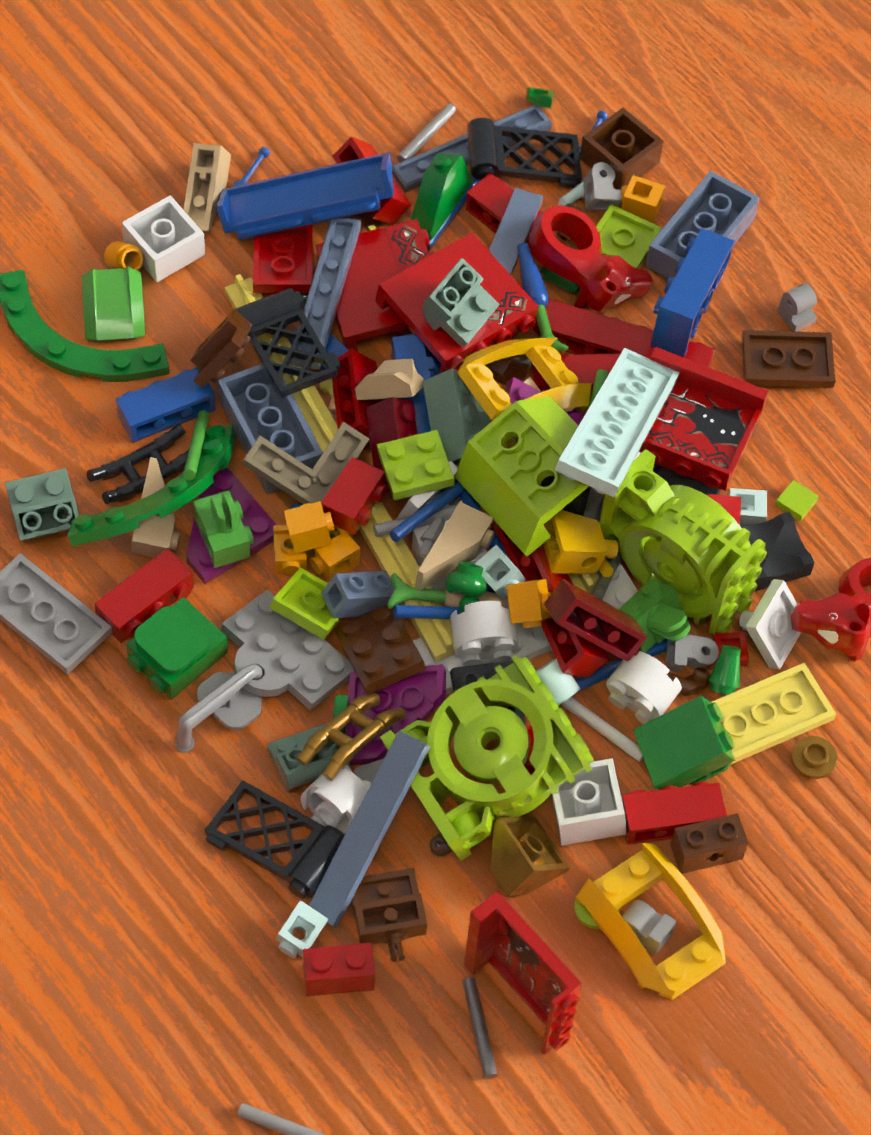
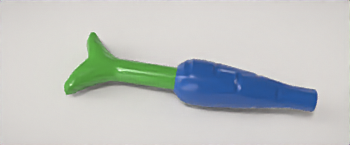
M521 243L517 246L520 257L522 288L539 306L536 320L541 338H555L552 334L545 309L549 302L546 286L531 255L528 243ZM557 339L551 345L558 352L566 351L569 348Z

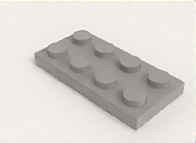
M21 553L0 571V620L67 675L113 633L112 626Z

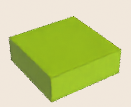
M793 480L776 500L775 506L786 513L790 512L792 517L801 522L817 503L819 496Z

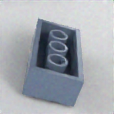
M710 170L649 245L646 267L667 279L670 276L675 278L677 275L675 274V269L680 257L686 258L685 251L691 237L696 239L701 228L735 240V245L755 220L760 197Z
M263 364L218 380L219 402L230 424H233L246 455L258 437L262 436L309 468H314L323 452L293 395L281 397ZM282 378L283 385H287L284 378ZM257 474L266 494L280 490V488Z

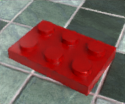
M313 225L254 237L253 293H277L289 287L294 292L309 293L313 281Z

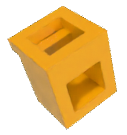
M633 175L629 185L622 186L621 209L654 223L663 202L665 186Z
M273 526L275 574L294 575L300 567L307 571L306 551L295 554L288 526Z
M340 528L337 529V536L331 539L332 544L316 548L315 556L310 559L314 571L318 575L323 574L328 582L336 573H346L360 564V547L347 531Z

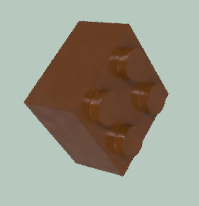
M621 108L583 136L580 159L591 169L599 162L609 164L615 172V179L612 182L613 187L616 190H621L623 185H629L633 175L641 177L660 163L663 140L626 109Z

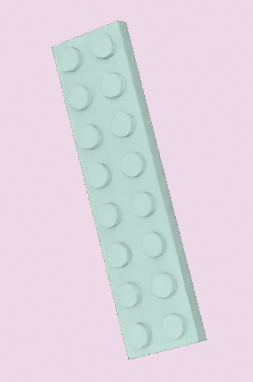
M624 348L559 458L555 471L562 473L570 480H577L591 486L599 493L614 497L680 373Z

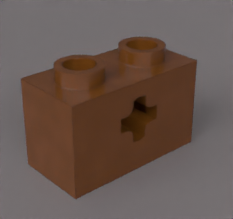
M737 813L675 828L670 846L681 874L742 860L748 846V840Z

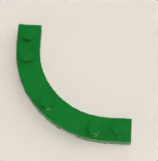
M24 270L0 274V303L10 330L22 341L27 351L48 366L78 378L85 375L102 378L104 382H125L170 374L163 343L126 350H102L74 343L56 333L41 319L31 301Z
M233 424L227 426L215 425L206 430L196 476L193 480H186L182 473L177 478L170 480L165 487L134 503L123 507H113L95 515L83 514L72 520L68 533L71 545L77 546L138 529L140 528L138 522L154 515L163 518L192 501L214 482L212 476L218 470L227 467L232 457L236 440Z

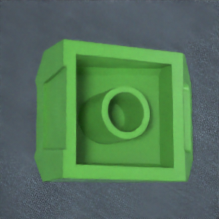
M129 266L127 268L103 270L92 268L81 276L86 339L99 341L145 336L141 272Z

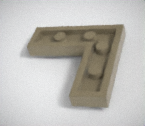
M343 422L314 468L311 469L262 436H259L241 464L303 504L322 502L351 457L358 458L369 438Z

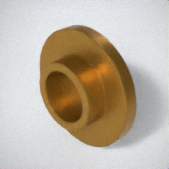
M818 736L802 738L795 744L792 751V762L796 770L803 776L812 779H820L830 775L834 771L838 760L834 746L826 739Z

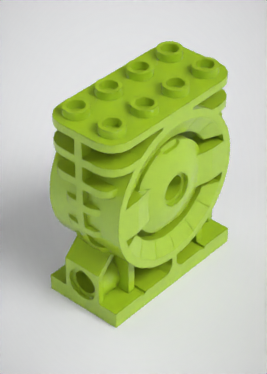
M645 449L632 462L615 496L613 497L608 494L604 496L600 518L604 539L616 540L618 542V552L642 587L651 579L673 586L683 611L687 617L694 618L693 622L701 626L713 615L708 633L712 636L714 633H727L732 627L733 619L736 615L748 610L753 603L750 597L758 585L755 583V580L762 571L760 563L767 554L764 550L766 543L758 539L751 545L749 542L750 531L746 528H741L721 505L702 492L683 485L669 486L666 480L653 472L656 456Z
M515 654L511 657L513 663L504 669L501 665L495 667L494 669L497 674L486 680L482 676L477 682L463 686L452 693L438 708L431 722L416 720L401 730L430 746L420 768L430 762L435 773L427 778L422 777L418 770L411 783V787L460 861L472 854L469 849L491 836L494 821L497 818H516L531 812L541 805L551 793L554 795L559 792L557 789L559 785L565 781H568L569 784L575 782L574 775L582 770H585L586 773L592 770L590 763L594 759L581 736L579 734L576 735L570 720L562 708L558 707L553 699V695L545 683L541 682L536 674V670L526 656L520 659ZM500 706L517 708L531 723L534 733V746L529 761L535 768V772L532 775L529 774L524 766L528 759L531 745L528 730L517 714ZM392 730L380 736L388 750L397 735ZM454 735L455 754L463 769L470 776L480 781L500 782L506 791L505 793L498 794L493 784L472 781L456 769L452 762L449 748ZM494 739L500 740V744L496 749L486 750V745L489 741ZM451 796L459 806L446 814L442 808L443 800Z

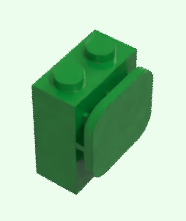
M184 597L173 606H166L158 610L136 629L135 637L126 644L127 662L131 668L137 673H144L149 678L151 686L160 694L164 692L171 700L228 653L227 636Z
M699 696L633 729L655 788L661 789L665 786L681 788L687 784L692 785L697 782L706 781L726 771L731 763L735 761L732 749L735 748L733 740L729 733L722 728L720 721L723 720V715L715 702L711 703L703 696Z

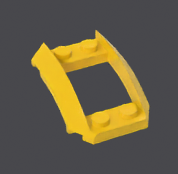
M557 338L515 339L492 345L467 356L457 372L491 420L499 416L512 403L510 402L509 395L493 379L490 369L484 365L516 355L526 354L551 388L527 399L550 396L565 412L572 411L575 407H580L582 411H585L590 403L592 383H578L577 376L567 369L561 360L559 352L551 347Z
M642 843V850L594 882L589 878L576 896V901L579 904H583L590 912L594 922L623 957L641 989L648 988L657 991L659 996L673 1000L725 964L722 932L689 882L655 844ZM663 880L685 906L703 935L655 966L646 949L618 909Z

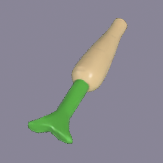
M393 573L391 575V583L394 592L388 601V608L391 609L394 605L409 600L443 603L446 607H459V602L465 594L456 591L450 594L447 589L435 590L424 588L420 591L410 587L396 573ZM485 591L484 594L478 597L480 601H500L501 607L508 608V596L501 600L496 593Z

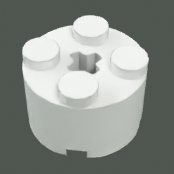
M480 601L465 605V612L457 615V610L451 614L455 655L462 659L463 666L479 665L481 660L493 659L495 662L512 660L513 653L519 648L516 623L511 624L509 604L507 609L501 607L500 601Z
M641 651L636 656L633 655L628 662L622 660L606 682L607 688L611 693L608 697L609 701L619 709L623 710L625 707H628L636 713L635 717L642 724L663 715L682 687L677 678L672 682L667 676L670 670L664 664Z
M346 765L344 769L339 771L333 781L328 780L321 774L302 793L301 804L304 810L308 807L314 814L311 817L312 820L323 826H333L346 834L371 782L367 780L362 781Z

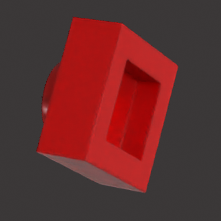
M745 632L714 633L712 640L718 646V657L721 653L722 645L734 646L741 649L740 666H748L749 654Z

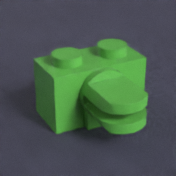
M229 490L193 501L194 519L214 568L249 558L250 544H254L253 535L249 526H243L241 521L243 518L241 505L238 500L233 501Z
M651 579L619 609L633 617L646 634L647 639L639 648L644 653L656 642L660 644L665 638L671 641H678L684 638L691 628L675 588L655 579Z

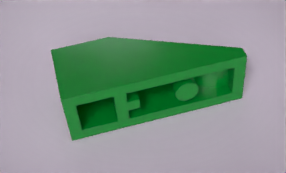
M438 153L424 172L411 220L418 219L421 230H427L429 240H433L473 182L462 155Z

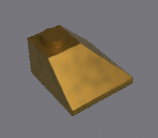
M535 816L502 817L494 821L490 869L497 878L499 888L507 893L508 896L528 894L570 869Z

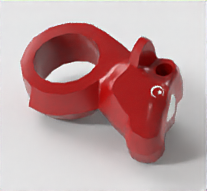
M562 205L548 208L536 220L528 236L529 247L539 263L557 275L579 285L580 295L575 302V307L582 308L587 302L591 309L598 312L605 308H615L629 299H641L648 293L652 284V277L646 270L634 268L618 255L602 254L600 233L596 226L584 213L575 208ZM553 231L561 232L568 236L579 250L563 245L555 237Z
M871 557L860 560L842 574L839 579L838 594L819 601L804 600L798 602L791 614L792 629L812 635L827 649L844 652L854 662L861 659L868 639L871 637V594L863 589V587L871 586Z

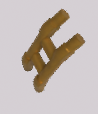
M373 693L357 697L326 726L311 735L305 743L306 746L296 759L304 766H307L315 754H318L328 743V740L340 746L322 772L325 778L333 781L339 771L344 769L353 758V755L382 730L385 731L388 727L395 725L396 722L405 719L406 713L404 709L399 707L383 711L375 717V720H372L362 713L380 704L379 695ZM349 722L363 729L353 739L340 732Z

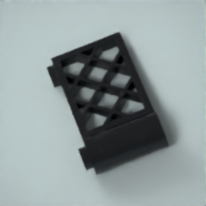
M476 118L468 123L467 137L470 169L473 178L481 181L487 175L493 174L495 177L503 176L557 182L561 187L575 188L581 184L582 172L577 135L496 126L488 118ZM502 136L511 137L517 144L511 148L502 140ZM538 140L544 147L538 151L529 141ZM556 144H570V151L566 154ZM523 147L532 157L525 160L516 151ZM548 150L559 158L554 164L543 155ZM511 157L520 166L518 168L505 167V160ZM538 160L547 169L540 171L531 164ZM565 163L573 170V174L564 173L558 167Z
M291 287L235 308L237 312L253 324L248 333V336L251 337L249 341L282 398L338 376L337 370L341 369L333 352L329 354L326 352L303 313L302 308L305 305L300 292H294ZM299 321L302 325L299 332L285 329L287 325ZM266 333L274 335L271 343L258 341L257 339L258 336ZM281 337L294 340L290 348L277 345ZM300 342L313 344L311 352L297 350ZM273 353L286 355L282 364L269 360ZM293 357L306 360L302 369L289 366ZM313 362L323 364L327 368L320 372L309 371ZM285 373L298 376L295 382L285 386L281 381Z
M242 780L205 828V834L208 835L206 838L208 843L222 851L227 846L284 879L290 884L288 889L301 899L305 897L313 898L345 836L337 828L319 824ZM247 793L257 799L258 807L238 810L237 803ZM278 811L284 814L285 822L265 826L263 813ZM260 814L262 827L242 830L240 818ZM237 819L239 832L224 834L217 830L222 822ZM305 826L312 830L307 839L292 840L290 829ZM287 830L288 843L269 846L268 833ZM264 834L266 847L251 850L245 846L244 838ZM291 850L292 859L285 868L272 861L271 854Z

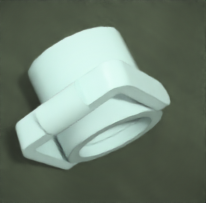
M556 658L536 670V674L541 682L545 683L557 705L566 701L581 689L572 675L562 672Z

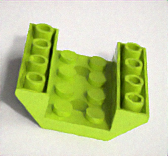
M550 396L515 401L467 442L455 474L457 481L489 516L494 517L495 523L526 557L551 537L544 524L589 487L580 481L570 480L562 473L555 471L558 460L577 430L578 425ZM519 438L514 447L505 448L508 440ZM548 476L555 477L551 485L541 486L544 478Z

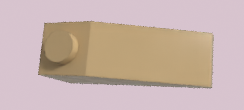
M193 144L184 211L204 232L211 231L217 213V204L222 189H225L228 180L231 154L221 145Z
M150 457L141 499L165 487L157 458ZM173 512L163 518L154 515L138 522L140 528L134 530L131 554L155 558L167 548L169 550H177L180 532L174 531L175 517Z
M459 502L419 568L415 589L421 591L456 570L459 561L470 562L478 556L482 547L488 549L495 534L491 530L494 517Z

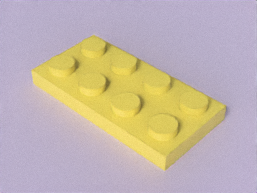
M805 663L711 702H715L720 708L723 715V720L720 723L723 730H726L731 736L735 746L732 749L735 761L731 764L831 722L836 717L834 709Z

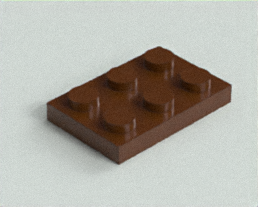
M743 330L741 338L745 382L755 386L834 388L836 380L831 332Z
M388 604L334 627L336 636L367 695L426 670L424 660L402 620L394 618V607L389 609Z

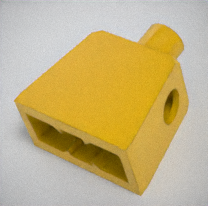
M560 510L544 524V527L551 535L543 543L551 573L593 574L597 572L604 558L614 559L618 554V542L616 540L604 539L600 523L596 519Z

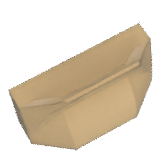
M413 359L384 360L373 374L367 375L355 388L357 400L413 397L423 388V377L417 373Z

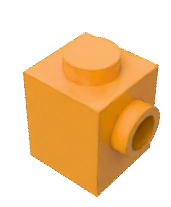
M321 501L303 504L300 507L284 511L295 554L332 544L329 531H333L335 528L330 512H323Z
M546 579L506 585L511 624L522 623L523 628L542 626L541 620L551 617V614L544 605L551 595V592H548Z

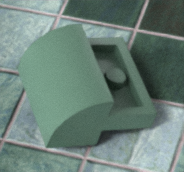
M463 258L453 266L423 303V313L429 325L434 330L439 327L444 329L461 347L470 342L500 305L480 285L484 278Z
M66 468L5 482L20 542L68 531L72 520L79 516Z
M327 724L267 744L269 755L279 772L281 784L285 790L288 791L315 781L330 763L334 753L340 748V746L328 740V743L318 754H315L307 766H304L296 759L306 746L305 743L317 730H321Z

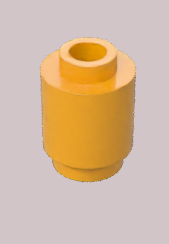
M114 241L107 246L104 253L105 262L111 269L127 268L129 266L138 270L143 264L141 250L137 246L126 242Z

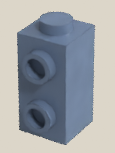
M386 571L336 573L321 594L333 618L359 617L387 605L394 592V588Z

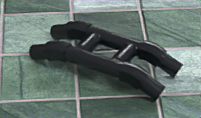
M178 423L171 430L154 439L153 442L121 459L87 470V478L90 482L100 479L106 480L123 472L129 483L116 487L114 490L103 492L102 499L105 504L129 500L143 491L146 476L141 478L133 467L135 464L147 458L150 459V457L157 458L163 480L184 471L189 450L169 461V464L161 453L173 446L175 441L182 437L186 431Z

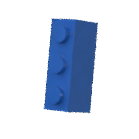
M198 367L192 370H184L176 376L163 381H155L150 386L137 391H129L116 398L118 417L132 443L173 428L178 423L183 424L196 419L198 413L202 410L208 413L216 411L215 393L209 382L202 389L193 381L199 370Z

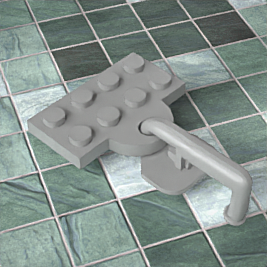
M267 589L222 623L221 631L240 647L234 661V673H214L199 685L197 689L198 703L181 715L178 720L176 748L181 752H189L195 743L191 736L192 729L211 714L229 729L239 730L245 728L260 716L262 697L278 696L289 691L311 711L349 681L350 672L355 671L350 661L325 639L323 640L311 634L308 630L270 609L269 607L275 595Z

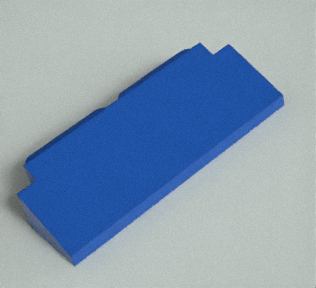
M388 152L222 189L217 210L225 234L237 232L239 240L379 210L381 199L394 197L391 156Z

